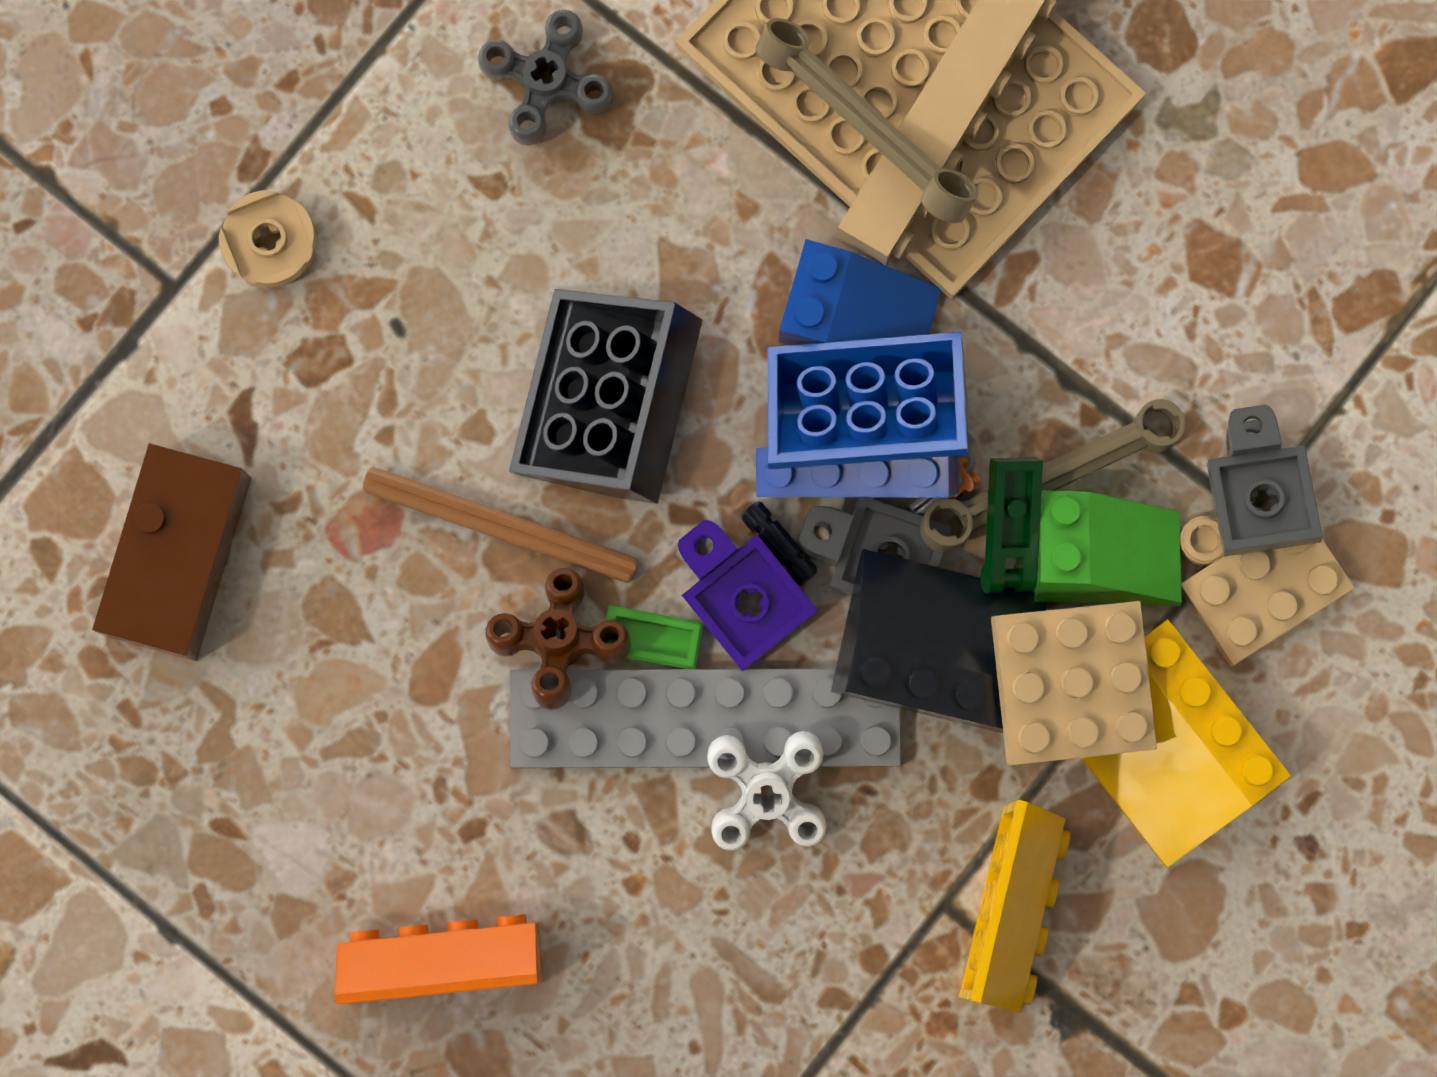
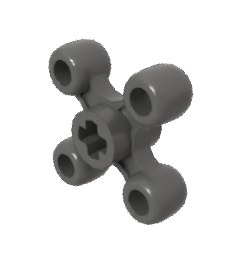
M557 10L548 17L545 25L546 44L541 51H536L530 56L516 53L508 43L497 39L488 41L479 51V67L487 78L495 81L512 79L519 82L525 89L524 101L512 111L508 122L511 136L522 145H534L543 139L547 128L545 115L550 104L557 103L561 99H569L577 103L585 113L600 115L609 110L613 103L614 93L612 85L605 77L597 74L579 76L571 72L566 64L569 52L578 46L583 35L581 20L570 10ZM563 26L571 28V31L567 34H559L557 32ZM496 56L505 58L500 64L490 63L491 59ZM548 71L550 77L553 76V82L543 84L538 74ZM596 90L602 93L601 97L597 99L587 97L591 91ZM529 120L535 123L531 129L525 130L520 128V125L525 121Z

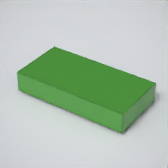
M609 605L606 621L614 620L620 622L630 634L631 649L625 659L677 669H696L704 623ZM610 640L606 644H612L617 640Z

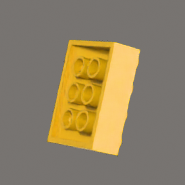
M1167 619L1144 637L1157 749L1081 758L1166 868L1244 813L1291 776Z
M1016 800L1003 806L959 998L1021 1013L1023 1003L1031 1005L1037 984V976L1030 974L1034 955H1043L1048 937V927L1041 926L1045 906L1054 907L1060 880L1052 878L1056 858L1065 859L1070 841L1071 831L1063 830L1066 818L1022 800Z

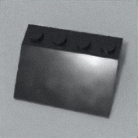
M554 289L509 472L615 498L658 504L703 319L676 302Z
M862 549L831 692L1003 733L991 617L1046 611L1047 602H1035L1034 591L1017 592L1015 588H1004L1001 593L987 594L982 589L980 577Z

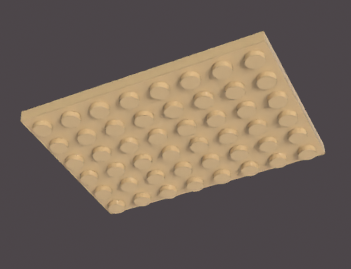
M715 0L675 41V47L850 207L881 158L882 153L792 71L775 69L758 56L756 45L767 22L774 18L789 20L802 27L811 39L808 49L898 129L977 0ZM1053 10L1047 20L1041 17L1037 19L1031 29V32L1037 36L1023 60L1016 56L1013 58L1006 70L1013 75L998 100L990 96L982 109L988 116L977 136L972 139L966 135L957 150L964 155L956 171L971 179L978 189V197L966 218L960 223H949L936 218L931 213L925 219L917 215L908 230L914 234V237L903 256L951 300L1134 110L1146 95L1142 88L1055 10Z

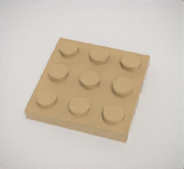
M1140 601L991 617L1007 765L1157 749Z

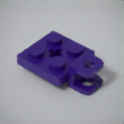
M703 520L679 539L678 549L682 558L700 580L681 596L741 671L748 668L818 611L758 535L740 549H737L718 525L712 521ZM702 538H709L713 542V549L707 555H700L696 550V544ZM746 590L751 595L757 591L762 594L763 599L759 602V607L762 610L760 614L754 616L751 612H746L743 615L739 613L737 607L742 602L738 595L742 591Z

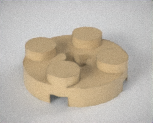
M257 191L237 200L227 212L229 215L224 221L223 229L221 227L219 233L220 251L234 274L245 280L249 285L267 288L283 286L297 279L303 274L305 269L313 264L317 243L315 226L306 209L296 200H292L288 196L279 195L278 192ZM264 228H269L273 234L279 232L281 234V239L276 241V247L269 251L265 247L257 248L255 243L262 238L260 231Z

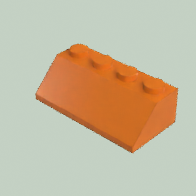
M526 914L497 917L498 927L478 929L477 919L448 922V932L429 934L428 924L399 927V937L380 939L379 929L349 932L350 942L337 943L335 1003L338 1005L544 982L539 924H527Z

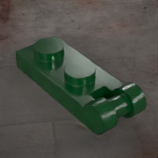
M1037 457L990 458L985 565L981 569V585L984 593H1001L1004 588H1015L1017 592H1033L1035 590L1043 460ZM1006 558H1017L1014 568L1006 569Z

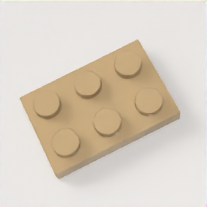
M1323 539L1321 543L1223 556L1181 583V593L1230 667L1355 588Z

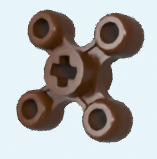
M559 568L547 577L545 592L550 602V607L535 622H523L512 614L501 613L493 616L488 621L485 629L487 643L497 655L507 657L513 656L521 650H530L541 657L542 665L534 674L531 687L536 702L549 710L559 709L569 701L572 692L571 683L567 676V668L574 664L580 658V655H594L605 663L614 664L623 661L631 649L630 634L620 622L607 620L599 623L597 626L588 627L576 621L574 613L583 601L585 595L584 585L579 574L568 568ZM564 588H569V589L566 590V591H560V590H562V589H564ZM505 633H510L509 635H507V636H505V637H500L501 635H503V634H505ZM610 640H617L612 644H606ZM550 686H557L553 690H546Z

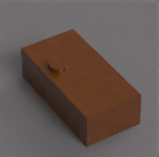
M149 443L92 630L106 637L197 661L252 477L242 468Z

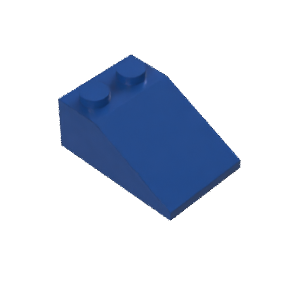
M805 239L780 326L778 342L788 345L927 335L931 329L941 290L935 285L854 252Z

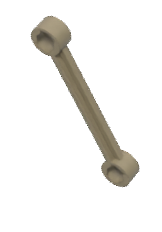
M774 18L769 20L756 45L758 56L775 69L792 71L924 191L921 201L929 213L945 222H962L978 197V189L973 181L956 170L940 168L808 49L811 39L802 27L786 19Z
M1156 399L1148 402L1136 414L1132 423L1043 464L1042 490L1055 491L1142 449L1151 453L1167 451L1180 439L1184 432L1185 418L1182 411L1177 405L1168 400ZM1151 411L1165 414L1173 424L1172 437L1169 438L1168 435L1157 436L1149 429L1144 430L1142 424L1143 416ZM988 490L963 502L949 498L934 502L928 508L920 523V533L924 542L938 552H951L958 549L968 538L972 529L987 523ZM938 510H948L955 513L962 523V533L959 539L955 535L950 537L941 535L936 528L931 530L929 525L930 517Z

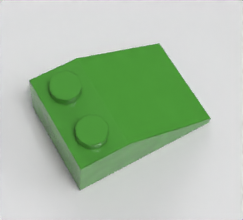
M1042 490L1037 582L1034 590L1035 602L1115 604L1140 601L1141 605L1180 606L1182 598L1179 512L1093 492Z

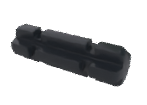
M757 501L742 513V521L752 532L756 530L760 539L781 565H785L788 568L787 572L797 585L805 584L816 575V565L807 555L804 557L801 555L800 546L778 520L773 522L771 519L772 513L762 502Z

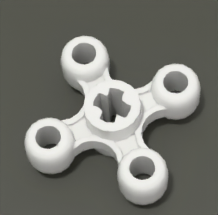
M806 731L794 733L786 741L784 752L779 760L774 763L763 762L759 764L753 762L748 757L745 746L734 736L724 735L712 741L707 754L710 769L721 778H730L736 781L742 790L738 803L733 807L722 809L712 820L711 832L713 840L719 847L730 851L743 847L749 839L752 826L759 819L772 820L778 818L783 821L788 828L790 837L801 846H814L823 839L827 828L824 813L813 804L800 802L792 792L793 784L797 778L803 774L814 772L822 763L823 748L821 741L816 735ZM801 749H808L811 751V753L807 756H799L796 754ZM724 753H731L735 756L731 760L720 758ZM761 786H772L773 795L768 797L762 796ZM804 822L814 823L810 828H802L800 826ZM727 826H735L738 828L734 832H727L724 830V828H726Z

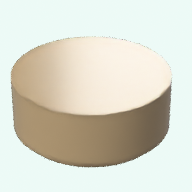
M1199 516L1183 526L1180 531V553L1188 562L1198 566H1207L1223 556L1217 519L1209 516Z

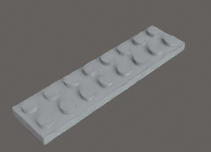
M741 669L567 670L572 692L570 699L563 707L549 710L540 706L532 693L531 682L538 670H510V768H710L707 760L708 748L712 741L724 735L734 736L739 739L745 746L746 754L753 762L757 764L763 762L774 763L782 756L788 738L800 731L810 732L821 741L823 760L819 767H900V709L832 693L831 688L836 669H745L743 671ZM550 686L546 690H553L557 686ZM801 749L796 754L799 756H807L811 753V751L808 749ZM724 753L720 756L723 760H731L735 757L731 753Z

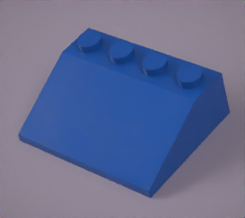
M961 332L768 347L769 470L968 455L966 370Z

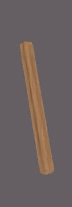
M371 467L368 470L363 481L362 489L368 494L625 583H631L638 567V560L630 555L375 467Z

